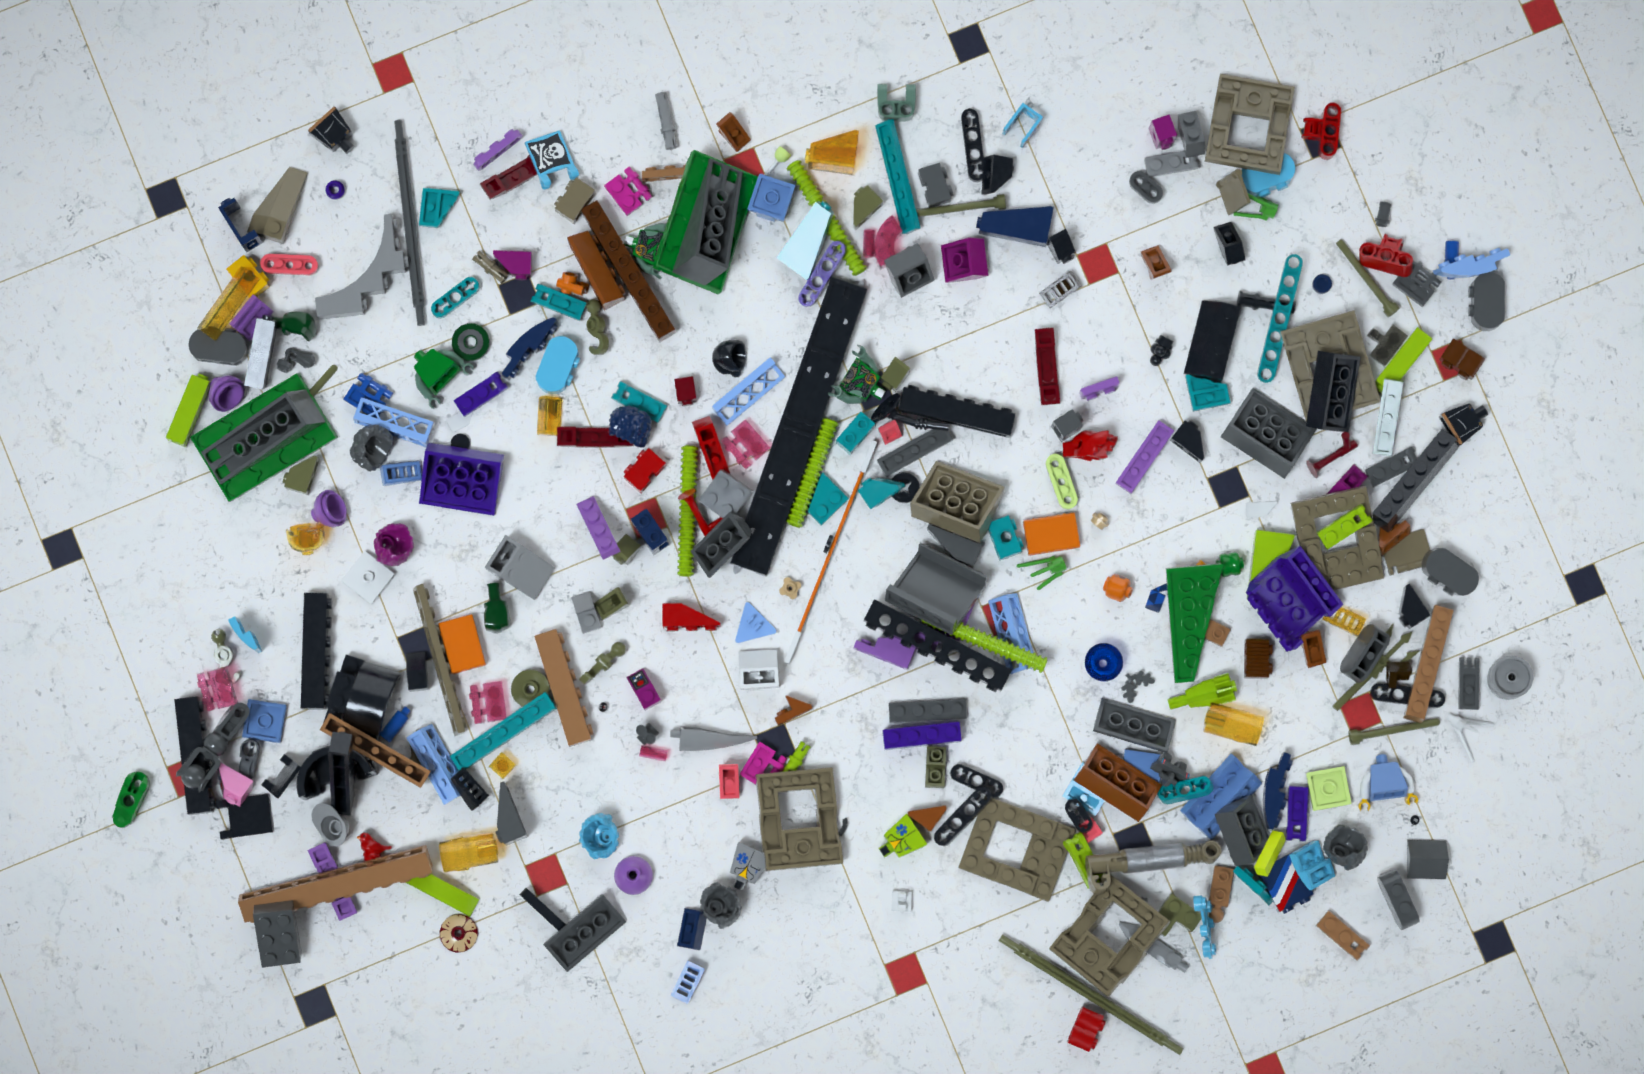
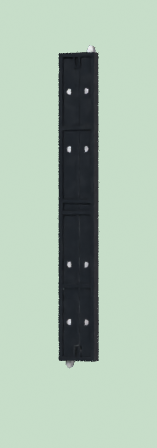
M831 276L745 520L752 531L750 539L732 556L730 562L731 565H734V574H738L740 569L744 568L767 577L830 398L828 392H832L833 387L831 385L835 384L867 293V289L864 288V281H860L858 285Z

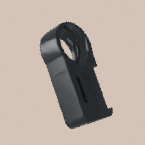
M245 740L240 746L239 757L242 758L238 772L250 779H253L255 776L258 755L260 753V744L256 740ZM250 741L249 752L246 755L243 747L246 742ZM254 743H255V744H256V747H257V751H256V753L254 754V756H252L253 748H254Z

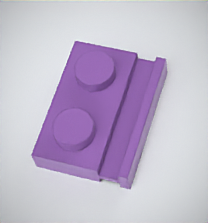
M252 295L229 325L247 340L251 341L256 318L262 317L263 314L271 316L274 311L255 295Z
M1116 376L1081 388L1079 392L1081 400L1086 398L1089 401L1097 398V394L1104 392L1107 395L1115 392V388H1118L1120 384L1118 377Z

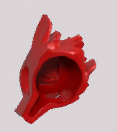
M1093 430L1081 431L1071 442L1063 443V457L1087 461L1108 458L1107 452L1113 451L1118 437L1109 434V430L1100 432Z

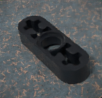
M962 764L953 766L950 771V776L954 781L974 790L983 787L986 779L989 780L988 785L993 786L997 784V788L1000 791L999 793L995 792L992 798L999 797L1003 792L1001 782ZM962 768V773L968 775V771L972 772L968 778V783L964 782L966 778L960 776L959 779L956 778L954 770ZM976 775L982 778V784L978 787L973 786L971 783L972 777Z
M527 888L519 894L558 931L566 925Z

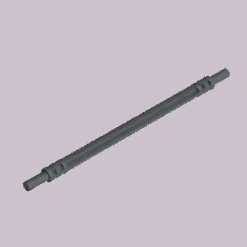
M395 120L396 139L394 141L413 307L416 310L417 326H424L423 307L425 304L406 138L403 136L402 120Z

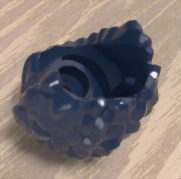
M630 405L619 407L612 411L609 419V435H616V437H621L622 440H627L636 447L644 448L649 440L652 429L651 417L647 412Z

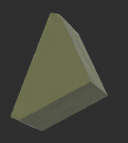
M619 587L593 603L602 620L629 607Z

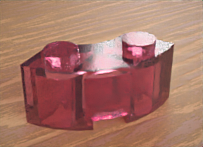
M893 215L884 221L876 235L874 255L879 270L886 267L884 260L895 255V242L903 232Z

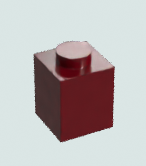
M693 376L674 379L678 404L691 406L693 402H697Z

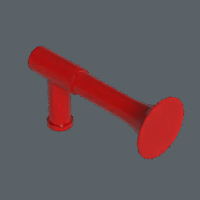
M689 489L680 494L678 499L684 500L689 505L703 535L706 536L723 518L719 517L710 524H707L694 500L696 489Z

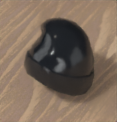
M733 339L719 343L712 353V362L715 369L723 375L731 374L732 377H739L746 364L745 344L740 340Z

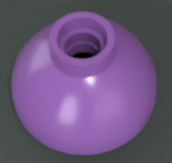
M235 376L214 378L210 383L209 389L211 405L221 412L229 411L236 407L244 396L245 387L243 382Z
M325 490L316 497L314 508L311 510V516L315 522H320L325 526L334 528L343 525L346 520V505L336 492Z
M629 856L622 859L614 871V880L617 887L629 895L643 893L649 888L653 879V872L649 863L637 856ZM630 872H636L637 876L635 879L629 877Z

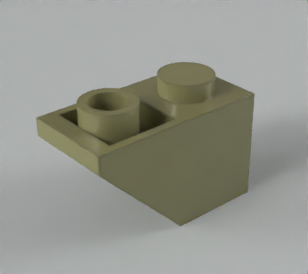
M625 534L617 542L620 552L612 555V557L619 564L625 563L628 565L642 546Z

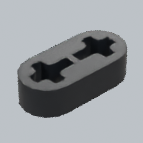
M1077 799L1068 800L1065 804V810L1076 829L1081 833L1091 831L1093 822L1081 802ZM1071 803L1079 805L1077 807L1079 812L1077 816L1074 811H1069ZM1079 817H1082L1084 821H1089L1087 829L1079 827L1081 824L1078 819Z

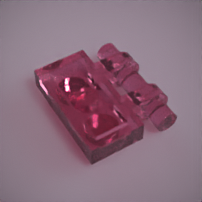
M746 419L731 431L735 437L732 441L727 436L721 440L727 452H731L737 459L736 462L745 469L751 466V463L747 460L750 456L757 461L770 450L767 443ZM739 443L747 450L743 454L736 447Z
M227 666L208 671L209 679L205 678L204 672L196 674L198 679L197 685L198 688H201L203 704L206 705L207 711L215 709L213 702L217 703L218 709L238 703ZM210 685H211V687H212L213 694H214V695H212V696H211L210 691H209V688H208V686H210Z
M502 681L484 683L482 692H478L477 685L470 686L469 700H472L473 710L471 715L474 717L475 724L482 723V715H487L488 722L502 721L507 718ZM480 698H485L486 709H480Z

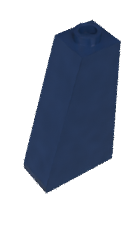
M1046 206L983 212L982 217L977 219L976 228H979V234L1046 247L1054 207Z

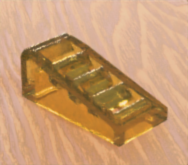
M1341 607L1337 610L1333 620L1327 616H1324L1322 620L1357 637L1366 618ZM1343 613L1344 616L1341 622H1337L1340 614ZM1349 616L1351 617L1348 625L1346 626L1344 625L1347 617ZM1357 620L1358 623L1355 629H1352L1354 621Z

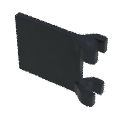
M285 754L280 758V761L285 766L275 780L271 783L265 779L261 784L278 799L301 767Z
M268 794L249 796L240 807L228 803L226 799L216 801L217 809L228 808L230 830L219 831L221 840L273 832Z

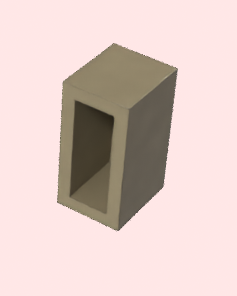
M577 177L574 181H569L565 188L567 191L563 197L560 195L554 203L556 206L555 211L573 224L581 216V209L588 206L596 194L595 189Z

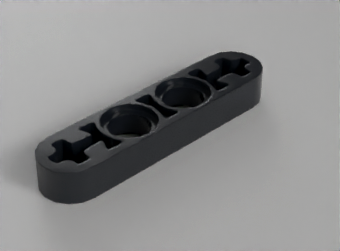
M969 108L963 111L961 124L968 176L971 181L978 183L982 181L984 156L978 113L974 109ZM968 113L975 117L972 119V126L976 125V127H969L968 119L964 118L967 117ZM968 132H975L977 139L975 141L968 140ZM977 150L980 157L973 160L969 157V152ZM981 162V165L978 164L977 167L978 171L982 172V174L979 175V178H976L975 175L971 174L975 168L974 165L970 166V163L977 164Z
M1375 684L1370 689V696L1375 701L1407 705L1411 687L1396 685V688H1390L1389 699H1386L1387 695L1384 694L1378 698L1377 694L1374 693V690H1377L1378 687L1381 688V691L1387 692V684ZM1399 689L1402 691L1403 698L1401 700L1393 698L1394 690ZM1432 690L1431 697L1437 694L1441 701L1437 702L1436 705L1433 700H1430L1428 708H1439L1445 703V696L1441 691Z
M986 787L976 789L935 832L934 841L940 846H948L991 802L993 797L991 790ZM987 791V799H981L978 802L979 804H981L980 807L977 805V803L972 801L973 798L975 800H978L981 797V795L979 794L980 792ZM968 804H972L975 807V812L972 815H967L965 812V807ZM955 818H959L962 822L959 829L952 827V821ZM946 826H948V828L951 831L955 832L953 835L952 833L947 834L946 842L939 841L941 838L939 836L940 833L945 834L948 831L947 829H945Z

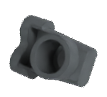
M649 722L645 726L638 725L636 727V733L638 734L636 738L643 745L655 743V737L659 732Z

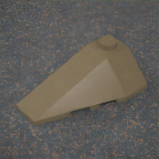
M289 167L254 212L247 233L255 230L259 237L284 244L308 173Z

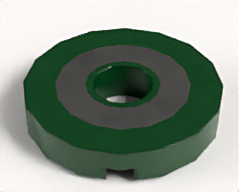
M467 323L455 330L452 336V347L454 353L463 360L477 361L486 355L490 346V339L482 326L475 323ZM472 337L476 340L474 347H467L465 345L468 338Z

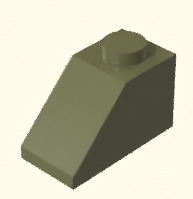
M868 185L865 188L860 187L854 193L853 228L855 230L868 220L884 202Z
M894 357L881 377L883 382L881 385L889 391L893 389L896 392L910 374V367L897 357Z
M312 456L291 467L289 473L286 472L284 475V487L291 491L309 495L320 459L317 456Z

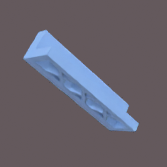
M770 357L712 406V409L728 426L783 380L785 376ZM773 368L779 377L775 381H766V373ZM754 383H763V391L751 393L752 385ZM740 395H749L748 403L745 406L737 405V398ZM726 407L734 408V415L727 420L721 411Z
M362 397L353 418L356 424L362 426L375 424L388 429L392 436L424 447L428 445L429 435L434 424L433 421ZM363 404L372 406L374 410L373 413L368 415L360 413ZM388 411L392 418L383 421L378 414ZM402 417L408 418L410 425L401 427L396 420ZM420 423L428 425L425 435L418 433L414 426Z
M1017 593L989 600L998 639L1002 638V641L1005 642L1009 638L1014 643L1013 646L1018 645L1020 646L1019 648H1025V651L1030 650V653H1033ZM1000 601L1003 607L1001 613L996 607V603ZM1003 620L1006 621L1008 625L1006 631L1002 629L1001 624ZM1003 656L1006 667L1012 669L1010 674L1029 669L1026 665L1022 666V663L1018 664V668L1013 669L1011 659H1005V656Z
M430 724L406 737L421 765L431 771L428 777L443 804L445 805L461 796L451 781V778L458 772V769L434 726ZM426 731L430 733L432 739L428 736Z

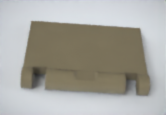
M1236 169L1216 183L1228 216L1251 203L1240 169Z
M1424 529L1411 532L1384 554L1390 576L1394 575L1392 569L1394 566H1396L1397 573L1422 567L1423 557L1430 551Z

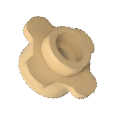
M1100 512L1098 514L1093 513L1091 522L1095 526L1103 530L1104 527L1109 525L1107 522L1108 518Z
M786 577L783 580L782 588L779 589V593L789 596L790 599H796L801 583L798 581L794 582L791 578Z

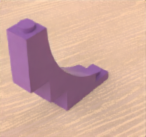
M973 606L962 620V622L964 623L963 625L965 626L967 624ZM917 633L914 636V640L917 643H923L925 637L923 634ZM949 633L944 634L947 637L957 641H960L961 639L959 637L956 639L954 635L949 636ZM878 638L875 647L871 646L872 643L867 640H856L853 647L857 651L907 670L916 648L911 646L909 649L901 645V640L893 638V640ZM934 642L931 645V648L934 652L936 650L938 642Z

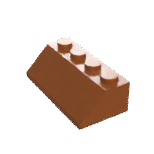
M589 231L567 237L568 244L603 310L605 311L624 301L623 295L626 293L621 284H616L614 278L617 276L612 267L608 269L605 263L608 259L603 250L599 252L596 246L599 243L595 235H590Z
M1098 743L1074 779L1075 782L1137 822L1148 811L1162 786Z

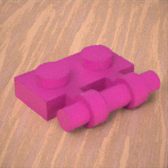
M630 166L624 170L628 176L626 179L623 180L620 175H617L604 185L626 216H629L642 206V203L639 201L640 197L643 196L646 201L653 197L647 185L640 181L639 175ZM633 183L638 191L633 193L628 185Z
M759 742L739 775L756 785V774H764L763 772L768 764L773 766L770 773L783 771L787 758L781 755L777 761L772 759L776 751Z

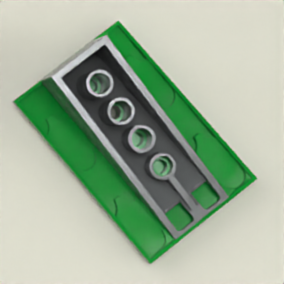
M691 151L682 180L678 186L663 237L660 240L653 268L717 295L720 294L746 219L747 208L758 176L699 151Z
M296 373L192 435L190 438L228 502H231L337 439L338 436L315 398L310 394L309 388L303 381L300 373Z

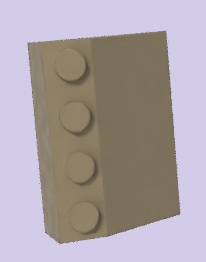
M935 461L910 503L911 517L980 543L989 529L1005 487Z

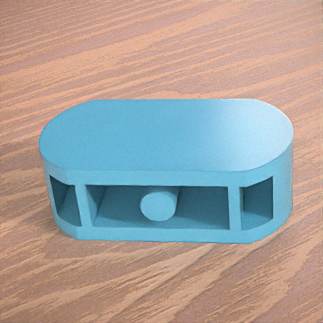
M1284 153L1280 175L1242 168V178L1247 193L1263 198L1271 194L1270 191L1276 189L1281 191L1287 188L1295 173L1293 159Z
M558 336L552 338L547 345L535 377L540 389L548 394H559L566 389V386H570L574 376L571 373L573 368L577 369L580 358L578 357L577 346L571 339Z

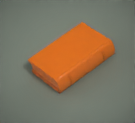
M1074 512L1023 520L1028 556L1080 548Z
M472 614L438 623L451 674L486 665Z

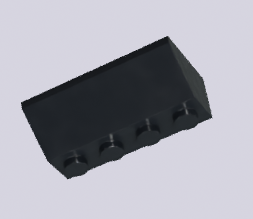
M1202 300L1183 374L1208 379L1213 382H1222L1241 309L1240 306L1225 302Z
M1318 351L1306 427L1349 432L1360 356Z

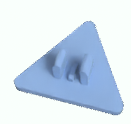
M746 602L735 642L741 643L775 634L776 629L749 602Z

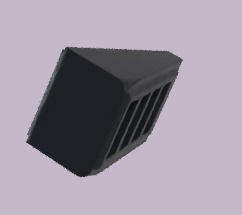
M464 767L451 778L454 786L471 811L477 808L489 796Z

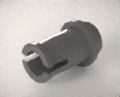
M1380 202L1375 222L1379 227H1387V224L1390 223L1388 219L1392 204Z

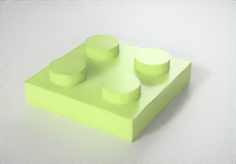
M1344 766L1306 773L1313 811L1352 804Z

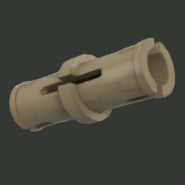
M480 250L472 258L473 261L485 269L487 274L490 273L501 284L505 281L504 279L508 278L509 274L496 265V261H491Z

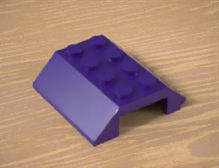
M1297 546L1276 557L1249 583L1246 591L1248 595L1247 600L1254 609L1258 608V615L1265 624L1269 623L1268 628L1276 639L1280 638L1279 643L1286 652L1296 650L1303 643L1302 639H1299L1301 635L1305 634L1323 616L1331 617L1344 605L1301 546Z

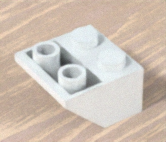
M777 649L738 652L740 690L779 688Z

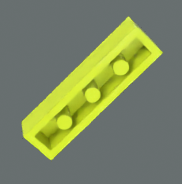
M1271 832L1254 866L1257 875L1268 877L1286 841L1283 832Z

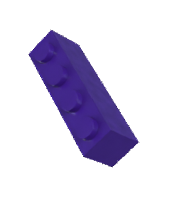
M960 721L882 730L884 750L958 743L962 741Z

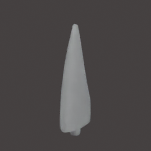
M680 727V730L670 731V737L680 738L679 751L712 750L757 739V736L725 734L697 727Z

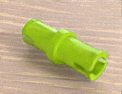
M800 741L793 755L789 756L790 760L782 772L796 771L799 765L802 766V761L811 747L806 744L802 751L805 743Z

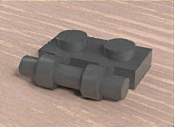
M1413 260L1411 275L1408 277L1398 276L1392 285L1423 307L1435 292L1429 287L1432 283L1438 288L1441 281L1436 278L1437 275L1433 272H1428L1422 267L1421 263H1416ZM1417 273L1426 279L1425 283L1415 277Z

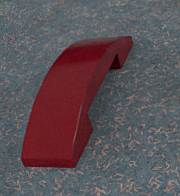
M528 155L523 161L481 182L480 186L491 200L515 189L538 174L530 155Z
M1054 328L1034 329L1041 405L1060 404Z
M557 427V446L615 448L634 446L629 441L622 440L621 437L618 438L616 435L610 436L609 428Z

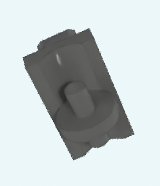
M1167 752L1162 753L1158 760L1152 763L1150 769L1159 773V777L1162 778L1161 784L1165 787H1168L1170 784L1175 786L1177 782L1188 780L1190 776L1186 772L1187 764L1182 761L1172 764V755Z

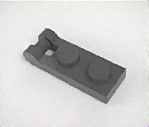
M1413 446L1366 469L1365 473L1372 486L1375 487L1406 472L1417 460ZM1407 456L1410 463L1405 464L1402 458Z

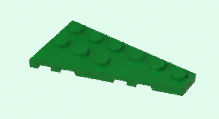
M1223 563L1165 568L1174 683L1194 682Z

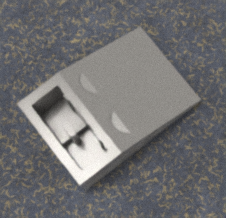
M505 535L487 562L485 569L535 600L555 567Z

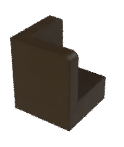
M1387 662L1386 682L1388 688H1396L1398 680H1409V675L1412 674L1410 662Z

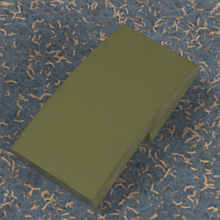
M927 746L925 788L945 787L946 747Z

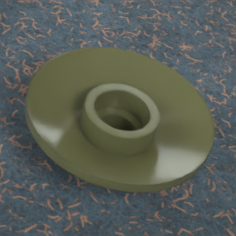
M536 670L520 672L513 679L511 685L512 697L522 707L544 692H547L549 695L550 691L547 678ZM529 686L534 687L533 693L527 692Z

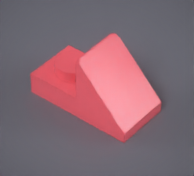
M719 764L720 799L739 798L738 764Z

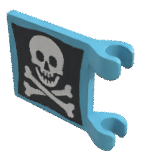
M560 130L524 143L543 190L550 188L551 185L547 174L567 168L570 180L578 178L579 172L572 161Z

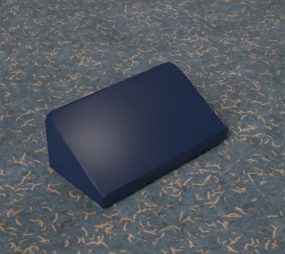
M684 908L677 946L694 950L701 949L707 920L703 911Z

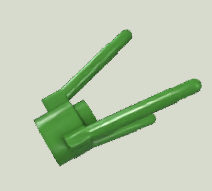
M1248 193L1251 200L1261 204L1259 212L1262 215L1234 213V216L1259 218L1267 221L1268 217L1274 218L1278 204Z
M1052 556L1046 559L1017 564V568L1047 563L1048 567L1030 574L1031 577L1047 571H1050L1051 574L1055 573L1037 587V590H1040L1055 578L1063 575L1062 571L1067 570L1061 556L1057 558Z

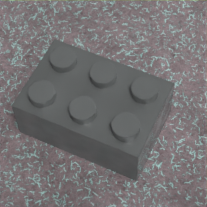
M293 900L254 905L253 919L262 968L301 963L302 951Z

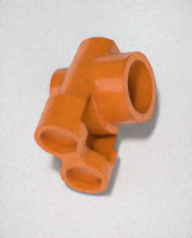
M563 272L562 277L558 278L556 287L561 288V292L566 294H572L573 292L583 296L589 290V284L578 282V275L571 272Z

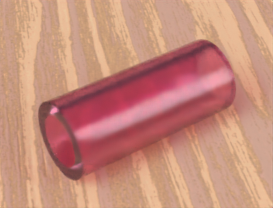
M863 230V257L873 258L875 230Z
M641 745L639 756L666 762L668 750Z

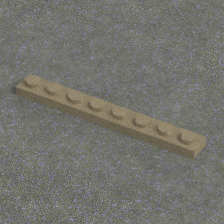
M423 584L417 585L413 588V592L454 736L461 735L465 732V728H467L464 717L461 718L459 711L461 710V704L459 699H456L454 693L456 686L454 681L450 679V665L448 662H445L444 658L445 647L443 643L440 644L438 637L440 636V630L433 620L435 618L434 609L429 606L428 600L430 595L428 589L424 588Z

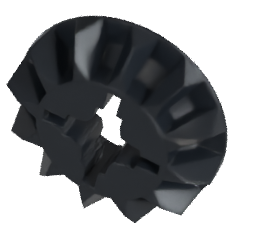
M899 473L892 478V481H900L905 485L911 483L908 487L910 494L905 491L902 493L897 492L892 498L899 503L911 502L920 488L917 478L910 473Z

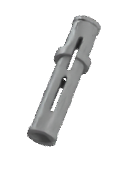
M660 92L655 94L662 127L660 130L664 137L666 150H673L678 148L674 133L676 129L671 119L667 92H664V94Z

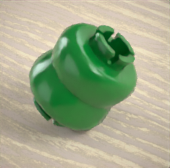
M1237 552L1222 553L1219 555V560H1216V564H1224L1221 571L1223 577L1240 575L1241 569H1244L1243 557H1239Z

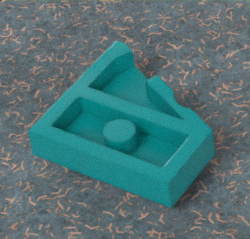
M423 188L419 226L439 228L460 196V192Z
M1189 374L1185 375L1193 412L1231 403L1227 384L1212 382L1211 380L1193 377Z
M822 473L808 513L822 526L849 498Z
M1237 866L1233 870L1236 876L1261 897L1268 906L1272 904V897L1265 891L1267 887L1260 880L1255 882L1252 879L1254 875L1247 868L1242 870Z

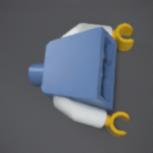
M1381 754L1376 756L1377 764L1370 766V771L1365 773L1360 784V798L1362 799L1358 804L1360 811L1361 804L1363 803L1368 804L1367 811H1369L1370 804L1367 801L1369 798L1370 801L1405 797V803L1410 805L1409 799L1413 797L1414 803L1417 804L1418 797L1413 795L1415 790L1411 775L1404 768L1399 767L1397 762L1388 763L1387 755Z

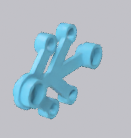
M1202 895L1194 896V910L1201 912L1203 925H1200L1201 937L1206 938L1202 944L1204 958L1213 959V955H1216V945L1211 941V928L1215 927V923L1208 916V912H1212L1211 901H1207V898Z

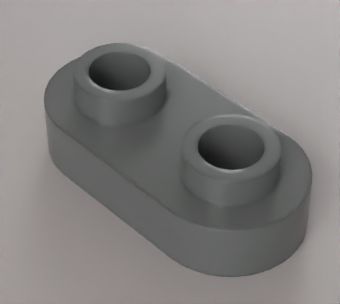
M1137 171L1131 175L1129 179L1130 187L1145 201L1155 204L1161 200L1163 196L1162 188L1147 174ZM1140 179L1142 181V184L1137 185L1135 183V180ZM1155 192L1156 197H1151L1149 193Z

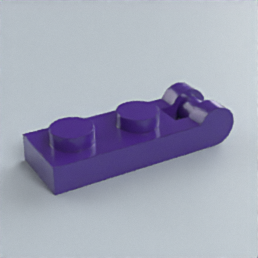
M495 372L489 378L453 401L462 415L466 417L509 387L506 383H503L499 372ZM492 383H495L497 386L494 390L489 386Z
M1288 786L1287 841H1292V839L1306 841L1308 787ZM1293 826H1300V832L1293 831Z

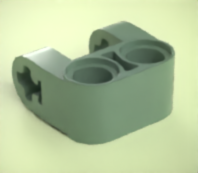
M877 84V106L880 119L883 121L894 119L897 122L911 120L915 110L916 84H906V101H887V84ZM889 107L892 113L885 115L882 113V109ZM907 107L911 110V113L903 115L900 110Z

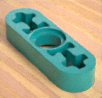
M467 277L433 302L431 306L433 315L436 318H444L479 291L478 281L473 277ZM468 282H470L471 284L475 283L474 290H466L465 294H467V296L464 297L463 293L459 290V288L462 287V289L464 290L467 288ZM452 293H459L461 299L459 302L453 303L450 301V295ZM447 299V302L452 307L449 308L447 305L443 308L444 312L442 314L440 312L436 313V306L445 305L446 303L443 300Z
M1201 776L1179 781L1175 786L1172 784L1168 787L1161 786L1157 795L1162 803L1173 804L1207 796L1213 791L1214 786L1208 777ZM1183 787H1190V791L1187 794H1181ZM1169 791L1170 793L1168 794V797L1165 798L1164 796L1167 794L1166 792Z

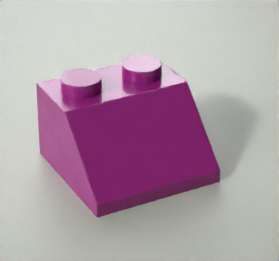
M968 237L941 245L945 283L976 280L988 276L983 238Z

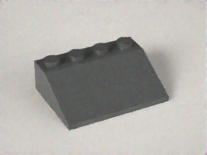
M1252 388L1222 433L1221 438L1285 479L1317 429L1306 427L1304 420Z

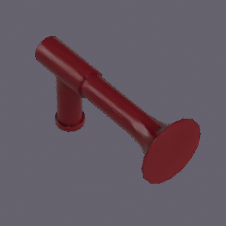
M1348 432L1341 434L1343 446L1337 449V451L1318 462L1306 461L1309 471L1315 478H1318V472L1324 466L1358 447L1355 440L1350 441V434Z

